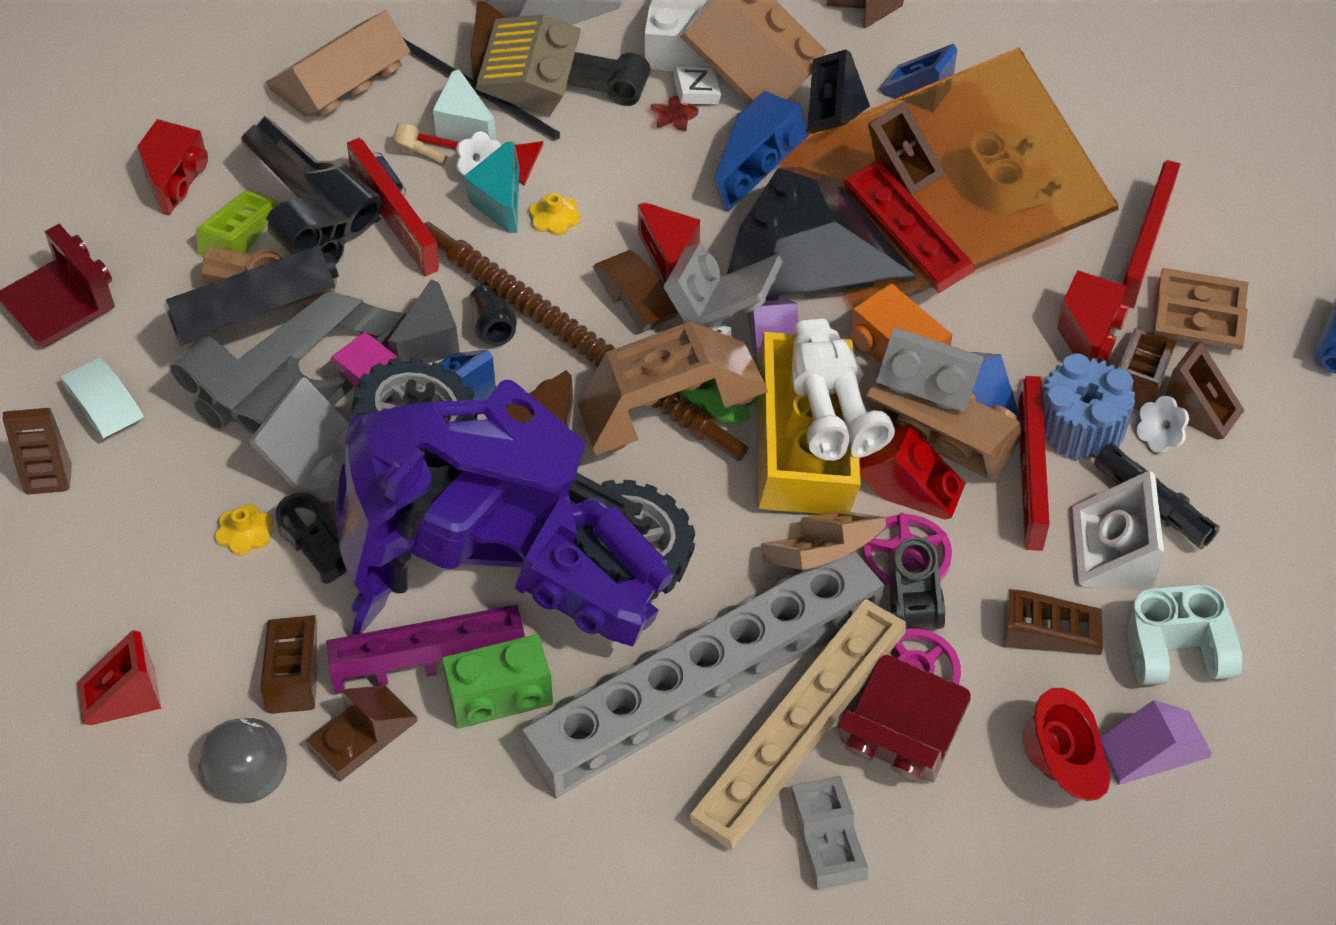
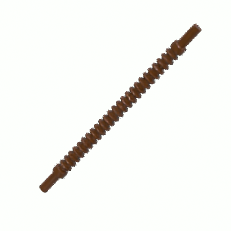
M431 222L424 223L436 239L437 247L447 254V260L451 264L462 268L464 273H470L473 279H479L481 285L491 287L499 298H505L508 304H514L516 310H523V314L526 317H532L534 323H540L543 329H549L552 336L558 335L561 342H567L571 349L576 348L579 355H586V359L589 362L595 361L597 368L605 353L615 349L612 344L606 345V341L603 338H597L595 332H588L585 325H578L576 319H569L568 313H561L558 306H552L549 300H543L541 294H534V290L531 287L525 288L523 281H516L514 275H508L507 271L503 268L499 269L497 263H490V259L487 256H482L480 251L474 250L465 240L456 241ZM679 392L660 398L651 405L653 408L660 407V412L663 415L670 413L671 421L679 420L680 427H688V432L696 439H707L736 461H741L747 454L748 446L719 427L713 415L705 410L699 411L697 404L690 405V400L687 397L680 399Z

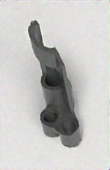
M328 290L238 360L215 339L202 335L174 360L169 368L174 379L186 391L195 395L196 398L193 402L195 409L209 425L217 429H223L230 421L237 422L254 435L299 378H307L332 406L339 402L354 387L342 372L330 380H314L306 377L299 370V360L335 326L359 333L366 332L371 336H376L375 340L390 350L388 340L407 313L378 308L362 302L363 300Z

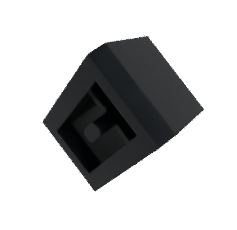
M847 49L813 59L807 131L811 134L844 126L870 107L852 54Z

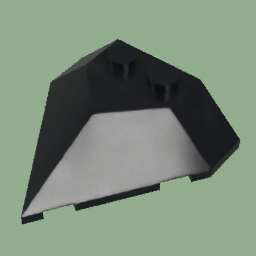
M801 167L778 168L739 227L727 274L779 254L783 263L775 277L776 281L770 287L766 301L779 300V295L805 292V297L874 287L873 281L897 277L899 283L916 280V274L837 178Z

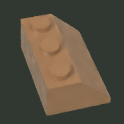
M707 0L680 36L749 104L763 91L787 100L811 75L813 59L824 56L827 51L776 0Z
M384 10L349 29L270 78L265 83L270 90L304 117L316 111L322 117L342 105L338 99L340 96L349 92L354 97L372 86L369 78L379 72L383 78L402 67L399 59L411 51L387 11Z
M875 383L866 395L872 411L876 410L886 413L891 419L894 429L911 425L939 455L994 482H997L1022 437L1020 422L1016 421L1017 417L1014 413L995 404L989 408L975 401L976 397L972 393L965 412L957 409L940 408L933 404L932 401L912 394L896 393L890 390L888 386L880 383Z

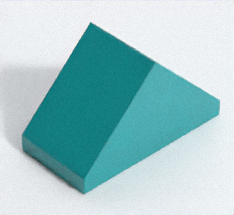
M505 142L464 175L463 178L469 203L507 232L518 233L519 163L514 142Z

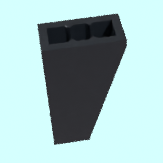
M320 245L168 298L165 300L164 307L179 345L183 346L198 340L202 335L210 336L323 294L328 290L331 291L335 288L333 279L338 278L339 275L331 254H323Z

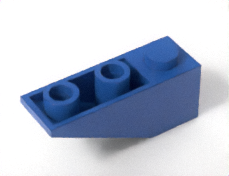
M763 91L737 115L714 178L724 210L729 212L809 136L799 104Z

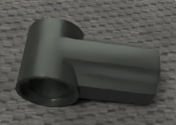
M575 52L567 85L606 92L608 97L616 104L632 106L641 97L650 75L651 67L644 57L636 53H624L615 60Z

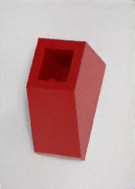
M156 119L137 148L145 176L162 214L170 216L179 201H183L187 196L189 187L196 176L205 170L208 162V152L205 149L200 130Z
M1077 270L1063 300L1057 326L1073 354H1082L1090 362L1093 358L1096 359L1097 363H1099L1100 359L1109 360L1116 341V336L1111 335L1113 329L1122 330L1130 306L1123 304L1127 286Z
M911 425L895 429L894 437L890 443L879 451L861 457L859 460L860 476L883 500L944 520L953 517L966 483Z

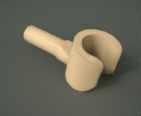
M407 123L397 124L394 140L399 151L403 153H413L415 151L441 164L445 163L447 155L423 142L417 141L419 133L417 127Z

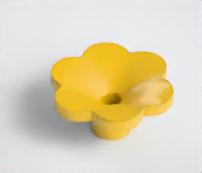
M558 193L544 196L541 202L532 204L529 209L530 216L533 218V228L538 232L549 231L556 236L565 234L569 227L577 226L581 219L580 213L577 211V202L569 197L562 198Z
M245 504L234 511H226L220 516V528L216 531L215 537L220 546L230 547L234 555L243 556L252 549H262L269 544V531L273 528V519L270 514L259 512L255 505Z

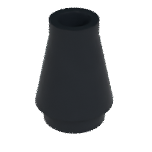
M479 286L470 293L469 300L472 305L477 337L491 346H500L509 342L516 332L517 319L515 314L495 295L491 287Z

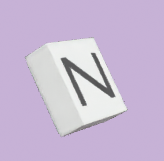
M675 67L673 78L681 104L718 105L721 92L715 70L712 67Z

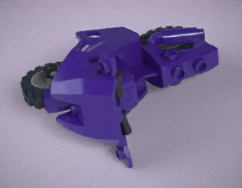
M401 358L389 359L388 364H375L371 367L369 374L364 373L360 377L357 387H355L351 404L349 425L345 437V464H342L335 513L336 531L342 559L354 585L360 591L351 609L352 612L357 614L351 633L356 635L362 634L384 608L390 593L401 594L409 589V565L412 552L413 555L445 569L456 568L461 564L522 567L515 590L522 594L525 592L530 593L534 601L545 609H557L571 617L576 625L585 633H598L608 640L633 647L639 639L641 631L651 626L657 617L659 610L651 604L652 600L657 598L662 591L664 594L669 593L674 589L676 582L681 581L695 549V543H692L695 537V529L693 525H688L690 517L684 508L678 509L675 505L676 500L667 493L664 496L657 492L658 488L649 484L643 487L636 485L634 480H623V483L618 484L614 480L602 482V485L577 473L585 442L512 380L501 381L488 399L473 400V390L469 385L464 386L461 383L462 378L454 371L452 373L444 371L445 366L433 362L432 365L423 363V359L410 358V361H402ZM396 401L398 405L389 404V402ZM511 404L521 405L529 410L532 420L526 423L518 422L508 415L506 407ZM484 414L487 419L478 420L477 415ZM657 541L661 550L653 546L650 542Z

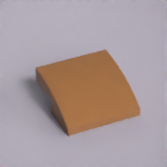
M1162 268L1156 300L1154 335L1191 342L1201 341L1203 344L1242 350L1248 309L1245 308L1249 282Z
M848 511L803 517V536L761 543L763 562L798 570H806L834 562L853 553L875 538L886 528L885 517Z

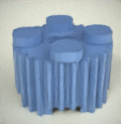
M1078 353L1066 356L1062 366L1057 365L1055 371H1050L1042 391L1045 437H1050L1049 443L1053 444L1057 455L1063 453L1064 458L1068 459L1071 456L1074 461H1078L1079 458L1089 457L1090 453L1097 456L1110 443H1114L1120 448L1121 443L1124 441L1135 404V392L1132 391L1134 380L1128 371L1120 368L1114 369V365L1108 367L1105 361L1097 363L1094 358L1090 362L1086 356Z

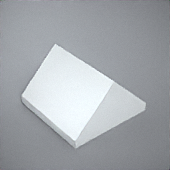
M1149 470L1072 506L1079 584L1084 588L1148 590L1153 587L1164 554L1156 478L1155 474Z

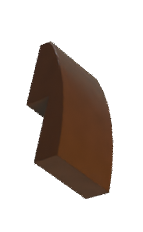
M627 250L595 263L593 266L614 303L620 300L623 301L640 332L675 318L678 315L677 309L664 289V283L632 250Z

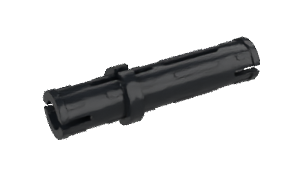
M1114 443L1105 446L1094 461V466L1111 477L1118 485L1147 472L1144 467L1132 460ZM1156 478L1161 524L1165 527L1172 526L1196 545L1197 548L1202 550L1204 546L1207 547L1218 534L1220 526L1195 509L1189 503L1190 499L1182 492H1174Z

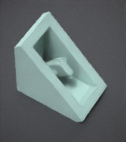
M458 69L451 72L433 109L436 137L459 142L462 139H469L474 132L482 131L489 136L490 140H497L495 118L461 71Z

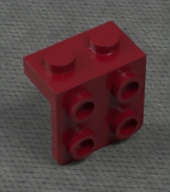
M60 223L44 231L54 261L0 290V304L38 347H45L115 307L108 286L112 282V277L107 267L100 259L93 261L83 240L77 234L71 237Z
M884 655L879 659L855 712L845 711L838 726L841 741L846 744L845 748L861 758L872 760L873 757L892 764V770L908 779L919 781L921 777L934 783L971 702V694L967 688L891 655Z

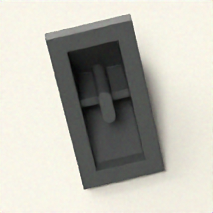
M430 280L388 340L390 351L398 358H401L402 361H410V358L423 359V363L427 364L460 352L457 327L440 284L437 281Z

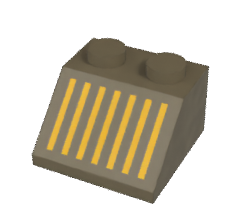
M545 14L495 19L475 90L550 117L564 95L581 28Z

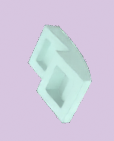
M101 357L60 376L67 392L82 407L88 422L102 438L144 418L130 393Z

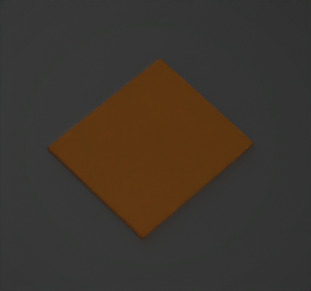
M1020 47L862 112L844 126L810 134L779 163L781 168L801 167L837 178L845 188L844 180L876 161L868 123L905 101L946 172L944 176L914 194L913 197L973 262L974 270L1119 210L1117 200L1112 196ZM866 213L916 274V280L899 283L897 277L873 281L874 287L844 291L852 306V312L853 308L891 283L907 297L933 288Z

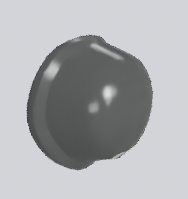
M256 718L227 720L214 727L205 739L199 762L200 778L204 787L219 798L237 803L256 802L270 795L282 782L287 768V754L280 735L270 724Z

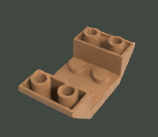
M689 321L606 352L578 402V407L595 456L605 452L621 450L627 444L638 440L628 410L638 406H650L660 398L681 390L689 391L696 389L708 380L712 379L725 408L734 404L748 403L756 396L767 393L766 385L745 342Z

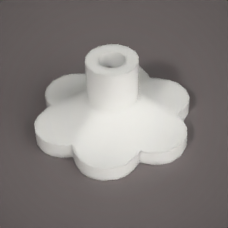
M482 131L474 132L469 139L460 140L456 147L459 156L456 162L457 171L462 175H466L502 145L497 140H490L489 136Z
M1161 396L1155 403L1147 402L1141 407L1140 417L1142 421L1137 426V435L1141 440L1148 442L1152 451L1164 453L1170 446L1178 447L1184 443L1186 438L1184 428L1188 424L1189 414L1184 408L1177 406L1174 398Z

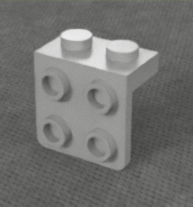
M894 327L876 382L888 386L890 390L896 393L912 394L930 400L940 408L957 409L965 412L984 357Z

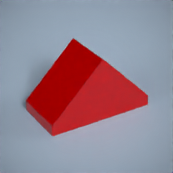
M644 202L638 204V234L664 284L685 248L700 242V219Z
M132 630L77 682L83 724L95 725L161 709L155 668L140 631Z

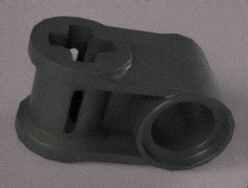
M912 537L906 539L892 550L888 559L891 589L890 613L904 620L906 626L933 625L935 629H943L945 626V603L940 586L936 549L931 542L924 538ZM914 549L921 554L924 565L920 573H911L905 569L901 561L904 550ZM925 607L926 609L910 611L908 608Z

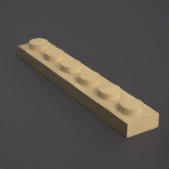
M864 599L690 813L691 824L733 850L871 677L879 659L884 655H888L906 633V622L869 600Z

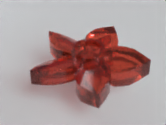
M677 95L670 97L668 105L651 104V110L660 114L657 118V128L672 123L676 129L687 131L688 120L695 118L699 111L697 107L691 104H681Z

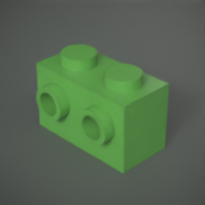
M539 634L442 657L447 691L458 729L553 705L551 673Z

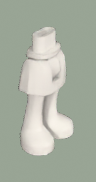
M826 319L803 320L796 323L794 326L796 339L793 343L792 383L794 391L798 395H807L813 418V422L807 430L809 450L816 457L833 461L845 455L848 444L853 457L856 458L865 457L879 451L891 442L895 429L891 419L883 411H866L858 386L864 373L854 353L844 339H840L838 332L830 328ZM837 394L844 421L835 415L829 395Z

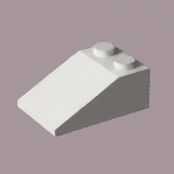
M652 0L645 28V59L650 64L651 70L674 72L676 66L711 67L680 37L707 0Z

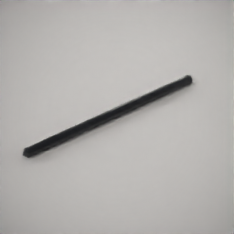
M403 38L411 51L410 53L447 76H450L451 72L456 70ZM463 74L474 91L480 96L553 140L560 138L558 130L515 104L475 90L476 81Z

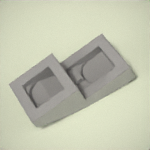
M841 776L791 785L797 819L817 890L868 880V865L854 829V812Z

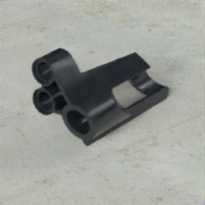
M264 116L257 125L254 124L242 135V143L262 160L298 198L277 205L266 218L268 221V232L290 254L320 245L322 253H330L336 265L344 253V244L342 243L344 238L354 239L367 231L374 222L377 223L382 219L379 214L383 208V199L366 182L342 162L317 161L268 117ZM282 140L315 171L306 172L277 143Z

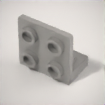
M700 241L685 248L666 281L664 289L684 323L692 321L699 325L705 324L706 327H713L724 321L732 313L740 310L743 313H748L762 306L766 301L771 285L776 281L775 277L783 261L779 254L721 277L716 259L706 252Z
M299 378L252 436L250 444L298 493L312 495L319 503L336 500L342 464H345V437L349 423L307 378Z

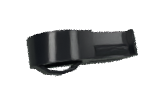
M293 493L282 499L276 508V523L281 537L289 542L296 551H302L320 573L321 582L329 584L345 574L347 569L342 559L336 525L322 509L319 501L306 493ZM305 508L311 510L316 514L315 522L307 527L295 509ZM286 515L296 529L285 525L283 519Z

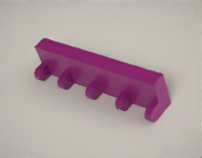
M506 606L326 640L334 693L339 694L345 690L344 679L376 673L378 685H387L386 671L425 664L427 677L437 675L435 662L442 661V657L523 638L525 634L518 606Z

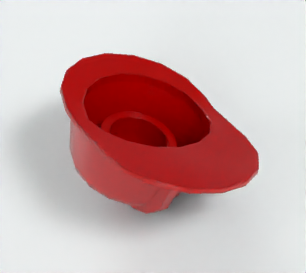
M1063 687L1050 688L1040 695L1035 706L1034 715L1028 720L1023 731V745L1026 755L1031 763L1043 772L1046 777L1056 781L1062 789L1073 797L1084 801L1099 800L1108 792L1111 780L1095 716L1087 703L1075 692Z

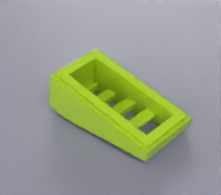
M244 190L196 228L199 255L204 257L209 247H220L245 253L268 225L266 218L270 211L279 205L280 202Z

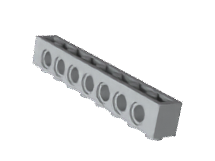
M856 551L834 562L806 569L797 575H786L776 583L774 588L758 597L750 596L745 598L733 611L719 619L712 618L706 620L697 627L694 633L678 642L671 641L662 645L653 656L641 663L621 668L612 679L594 689L587 688L580 691L572 698L570 703L554 712H544L536 716L527 727L522 729L525 755L554 797L558 798L831 640L864 599L881 607L884 584ZM817 595H827L830 598H821ZM778 617H788V618H790V619H792V620L783 621V620H779V619H777V618H778ZM747 639L752 641V643L742 644L737 642V640ZM700 662H708L711 663L712 666L700 667L696 664ZM667 685L672 687V689L660 691L655 689V687ZM617 709H627L631 711L630 713L625 715H617L612 713L614 710ZM579 732L589 735L584 739H573L570 737L572 734Z

